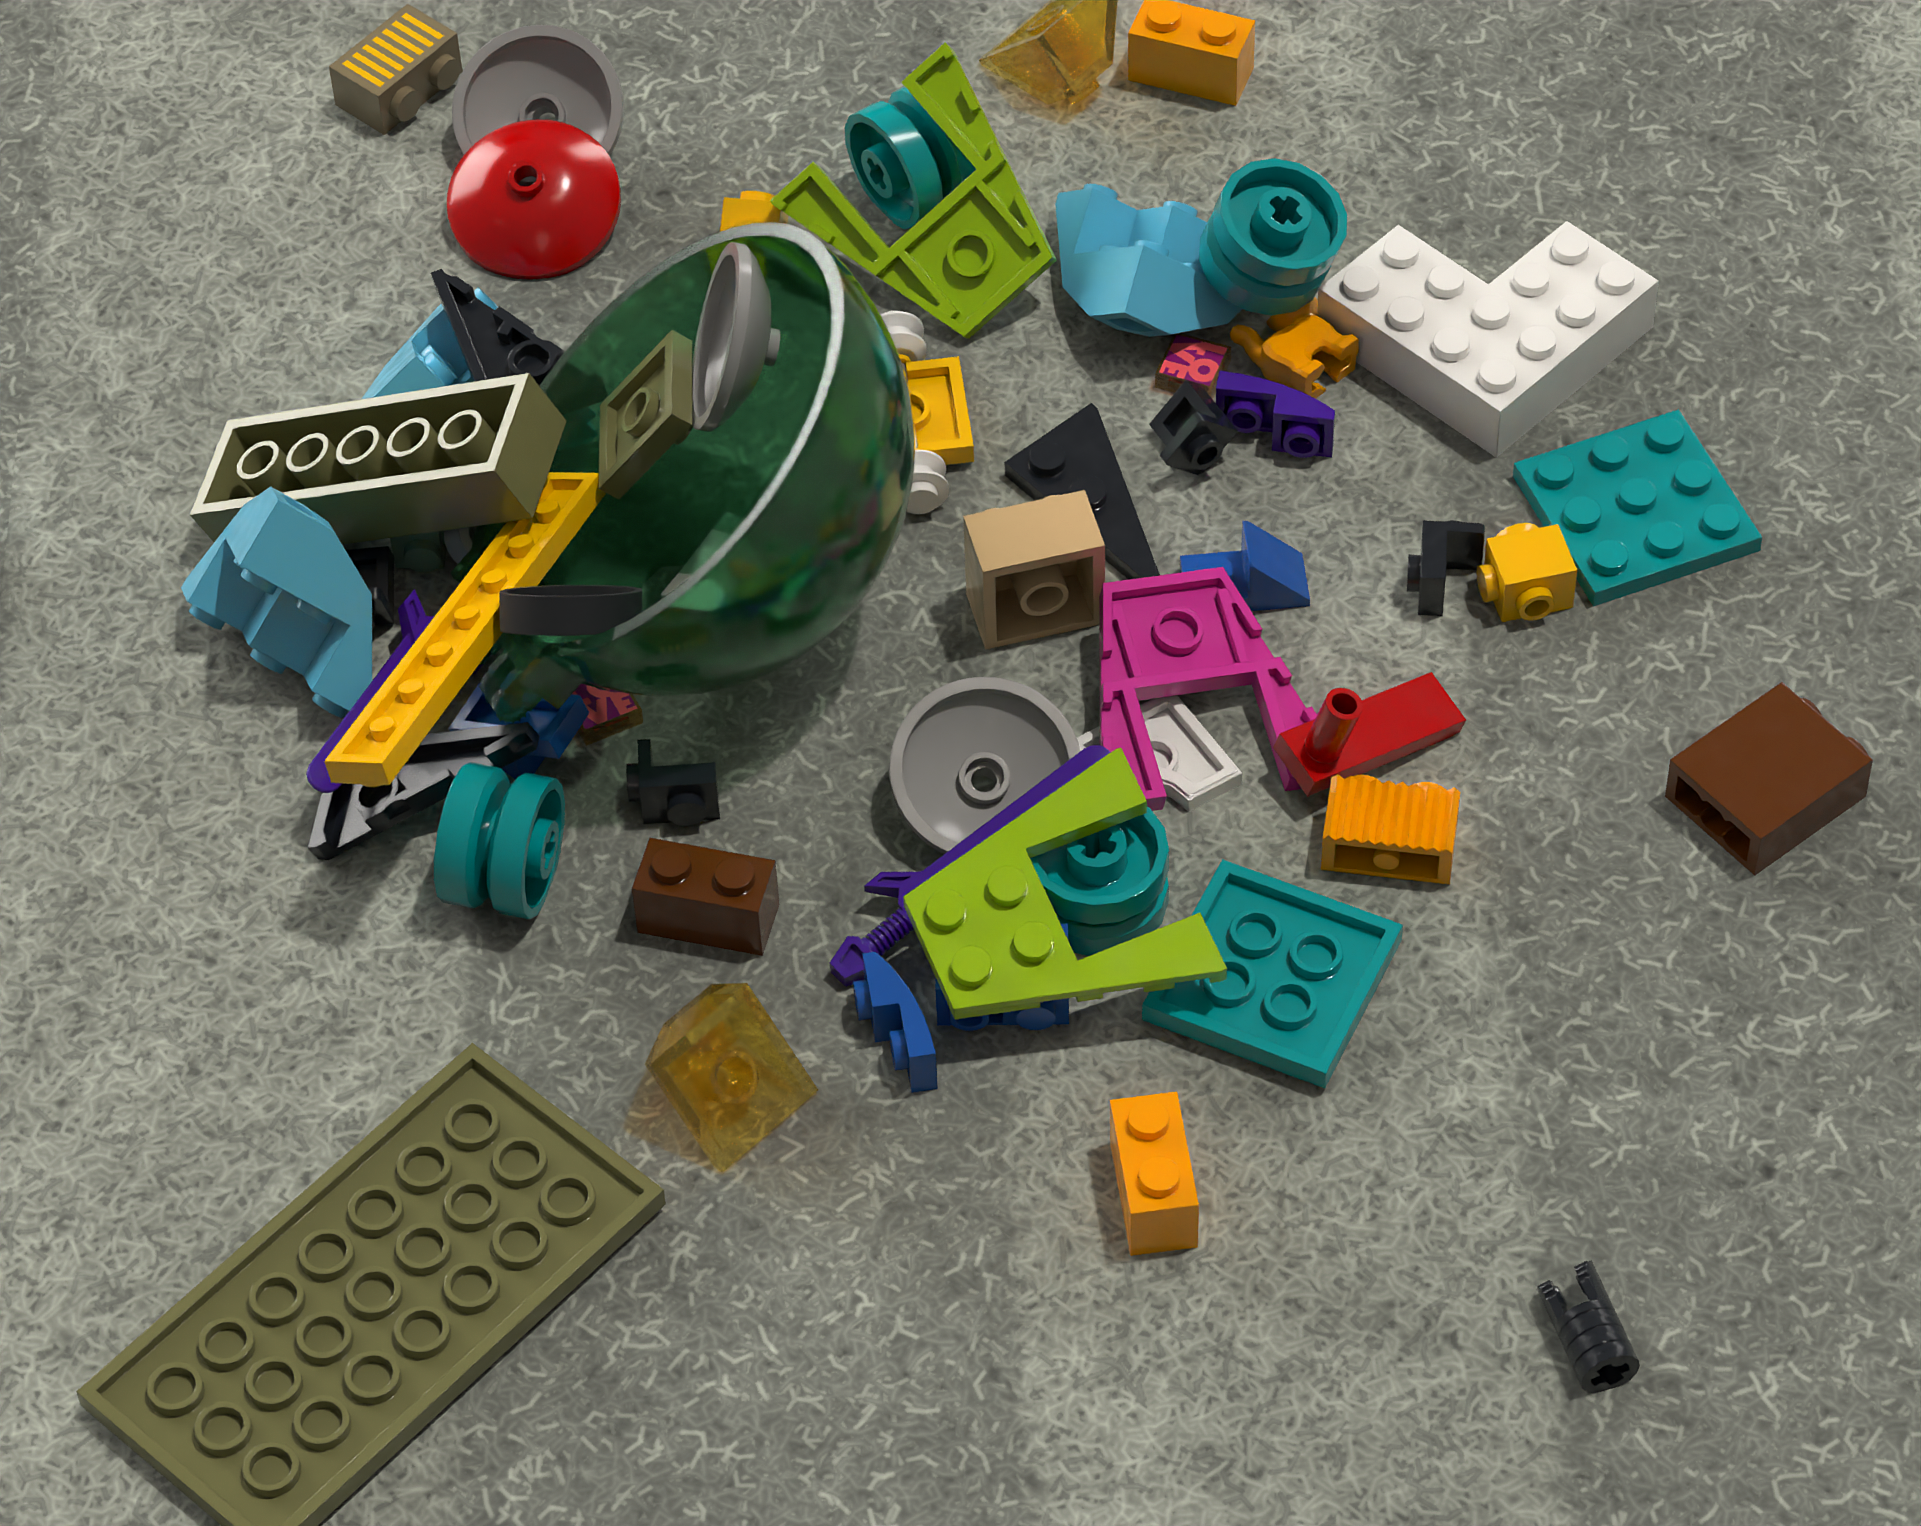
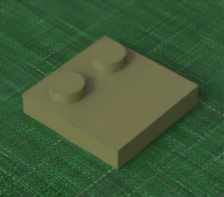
M671 330L600 404L599 489L617 499H620L673 444H681L693 428L692 340L674 330Z

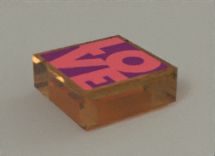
M1182 333L1174 334L1155 372V388L1175 393L1185 380L1201 384L1213 399L1216 394L1219 371H1226L1231 362V346Z
M617 666L559 688V693L580 695L589 711V715L578 730L586 746L643 723L642 709Z

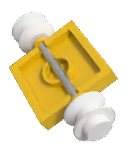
M889 311L875 317L865 329V340L869 346L867 355L872 366L840 369L841 390L854 475L885 472L887 482L891 485L888 492L891 504L904 512L925 514L942 505L948 498L949 484L944 478L946 465L974 462V445L959 356L925 360L927 346L922 339L924 327L921 320L908 312Z

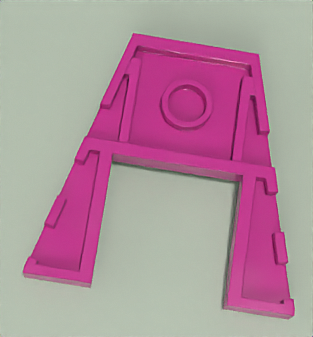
M1223 567L1107 582L1102 585L1099 596L1100 745L1110 750V752L1120 747L1122 748L1147 800V807L1151 808L1152 811L1163 809L1167 795L1139 705L1140 700L1252 685L1284 790L1302 789L1275 752L1273 746L1280 733L1314 720L1317 714L1312 706L1306 708L1290 683L1292 674L1281 657L1274 658L1261 638L1262 627Z

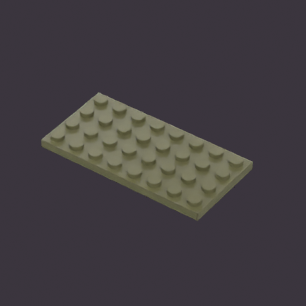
M471 1043L79 1388L76 1393L80 1405L221 1526H318L666 1205L664 1189L478 1046Z

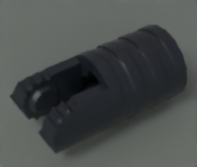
M1592 1260L1589 1262L1584 1261L1574 1267L1577 1273L1576 1279L1589 1301L1567 1310V1302L1558 1286H1555L1550 1280L1538 1285L1537 1291L1583 1390L1588 1393H1598L1624 1385L1637 1374L1640 1367L1639 1360Z

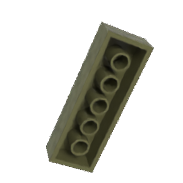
M529 373L227 420L190 516L210 539L215 542L242 506L271 486L305 505L328 521L342 545L531 519L539 502L566 420Z

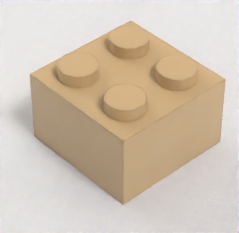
M1085 490L1063 495H1051L1040 500L1003 508H991L980 513L963 516L966 595L985 650L1099 625V596L1102 585L1105 583V544Z

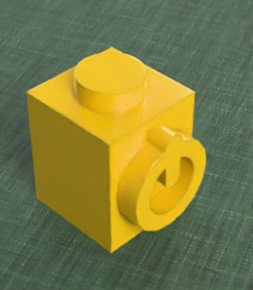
M1518 523L1500 531L1495 537L1486 539L1484 565L1477 566V583L1483 601L1494 602L1501 622L1521 618L1533 621L1541 619L1551 612L1573 608L1577 568L1559 524L1539 528L1531 523Z

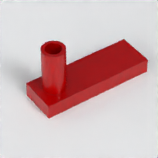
M1430 672L1363 700L1350 689H1332L1327 694L1316 718L1280 733L1273 749L1308 797L1330 788L1331 777L1337 774L1344 779L1349 776L1361 775L1439 743L1459 733L1466 719L1433 673Z

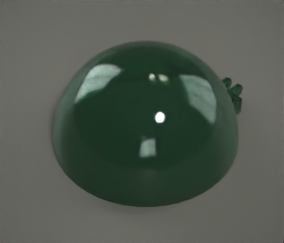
M777 222L751 223L715 233L685 247L659 263L613 300L571 344L541 383L540 388L566 420L549 472L599 473L600 404L671 330L692 340L693 362L703 304L713 271L722 251L728 243L735 242L747 245L756 257L770 292L771 328L780 330V346L773 367L763 366L750 397L723 425L711 432L692 428L688 437L681 444H673L620 499L606 493L538 584V586L613 585L641 588L643 612L616 627L596 635L540 636L503 632L479 664L485 665L486 661H490V656L495 655L503 646V652L488 667L489 671L483 673L484 677L480 679L481 684L479 685V688L485 694V699L496 712L495 715L500 722L502 720L512 722V724L515 721L520 722L521 718L526 717V712H531L542 698L559 709L580 684L609 692L654 697L703 694L745 684L788 665L818 645L853 613L879 578L899 537L910 501L915 467V427L912 402L906 373L889 329L875 304L846 265L811 233L789 224ZM506 522L476 526L472 548L450 572L455 580L461 583ZM678 573L692 574L668 595H661Z

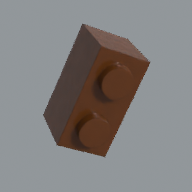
M649 838L632 886L637 933L760 956L764 954L780 905L775 860L656 838Z

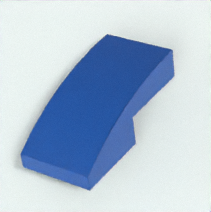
M863 953L864 980L853 981L858 1021L871 1019L875 1043L890 1040L894 1070L907 1069L911 1093L938 1089L936 1052L930 1030L915 997L903 979L878 953Z

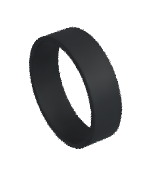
M550 585L510 588L499 591L500 631L504 633L540 636L618 634L643 629L641 588L613 585Z

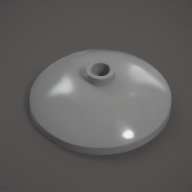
M523 26L493 38L470 59L458 80L452 103L453 128L459 147L465 155L477 141L498 128L515 122L536 120L545 113H552L555 115V121L572 125L592 136L610 156L622 131L625 108L624 95L618 75L605 54L589 39L579 33L559 26ZM533 176L523 178L518 185L530 186L537 178Z
M730 242L726 245L713 271L703 304L692 362V426L695 430L711 432L723 425L750 397L763 366L773 367L778 355L780 330L771 328L770 292L756 257L745 244Z
M972 677L945 684L926 695L909 711L895 735L889 763L890 786L897 808L911 830L930 847L945 854L1078 754L1080 747L1068 720L1050 700L1039 692L1021 683L1003 678ZM978 776H986L994 782L995 787L991 791L980 792L973 787L972 780Z

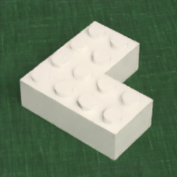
M1568 221L1547 236L1490 284L1485 283L1400 225H1397L1318 288L1317 315L1332 324L1338 333L1342 335L1353 334L1359 339V353L1356 357L1358 364L1497 458L1653 328L1659 281Z

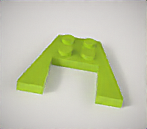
M945 42L902 81V84L976 168L969 177L890 248L815 162L807 166L776 194L770 202L776 208L968 339L1054 264L1057 259L954 50Z
M1121 747L1103 757L903 896L904 908L954 1019L1039 1008L1040 1002L1075 997L1077 1002L1102 999L1103 993L1136 988H1143L1144 992L1175 988V983L1209 978L1210 983L1227 979V967L1201 913L1077 960L1030 858L1147 813V800Z

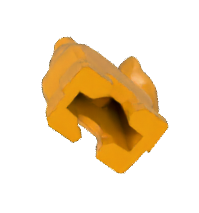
M1316 297L1295 312L1270 316L1267 320V325L1276 333L1270 335L1265 341L1262 340L1256 330L1245 325L1237 324L1230 331L1231 340L1244 348L1250 359L1261 368L1267 380L1291 387L1315 399L1326 392V388L1319 383H1313L1321 376L1322 372H1326L1331 379L1338 383L1355 370L1356 357L1359 353V339L1353 334L1342 335L1334 329L1332 324L1318 317V300Z

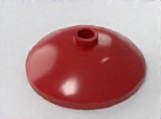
M536 119L515 122L485 135L461 158L453 172L447 192L448 220L456 241L464 253L480 267L495 274L516 279L556 277L567 274L584 265L602 249L610 238L617 224L621 208L619 178L606 150L598 141L581 129L553 120ZM530 176L537 178L530 186L518 185L523 178Z

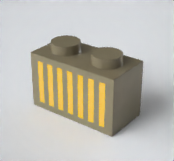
M406 4L329 66L335 105L383 135L387 134L400 122H406L413 118L422 104L440 90L450 88L463 72L457 33L409 4Z

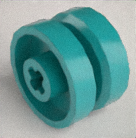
M905 86L891 93L888 103L885 101L872 103L850 115L845 124V145L851 165L863 190L870 200L896 226L904 230L912 228L976 170L973 164Z
M1276 158L1250 162L1232 173L1214 206V212L1200 237L1199 261L1206 279L1224 299L1245 311L1270 316L1295 312L1314 299L1318 288L1324 282L1331 264L1347 236V212L1339 193L1322 175L1297 162Z
M471 762L460 768L452 781L444 802L434 853V884L437 897L443 903L474 909L483 904L489 897L493 908L499 914L532 919L539 914L557 869L565 825V798L563 786L558 779L524 773L518 776L510 785L506 773L501 768Z
M1147 807V813L1030 858L1060 924H1068V941L1074 953L1086 956L1096 954L1157 930L1163 922L1169 902V883L1167 878L1169 871V846L1165 827L1149 807Z

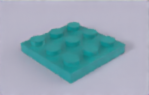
M1679 409L1514 463L1513 478L1542 525L1546 527L1559 524L1577 568L1576 580L1593 607L1761 550V534Z
M1222 859L1192 915L1201 913L1227 967V979L1210 983L1209 978L1175 983V988L1151 991L1142 1004V1020L1326 1088L1402 941L1403 924Z

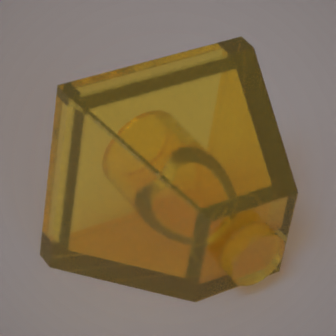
M1050 0L980 58L979 62L985 68L1047 105L1067 98L1071 104H1075L1092 94L1100 86L1096 78L1113 64L1118 0Z
M748 983L709 985L663 1024L645 1062V1066L708 1159L720 1172H724L818 1091V1088Z

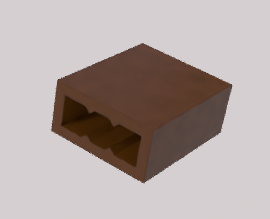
M1781 682L1670 759L1665 797L1755 876L1865 798L1873 759L1868 756L1864 747L1852 737H1846L1827 721L1810 700L1800 698Z

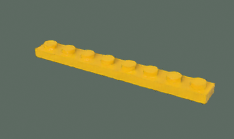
M548 473L533 518L506 522L325 759L324 763L331 783L362 784L366 787L391 784L503 633L500 631L499 591L510 588L538 586L606 493L599 489V473Z

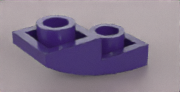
M1219 371L1216 385V404L1238 432H1271L1272 451L1286 452L1300 458L1311 456L1332 458L1335 410L1321 401L1283 384L1250 375Z

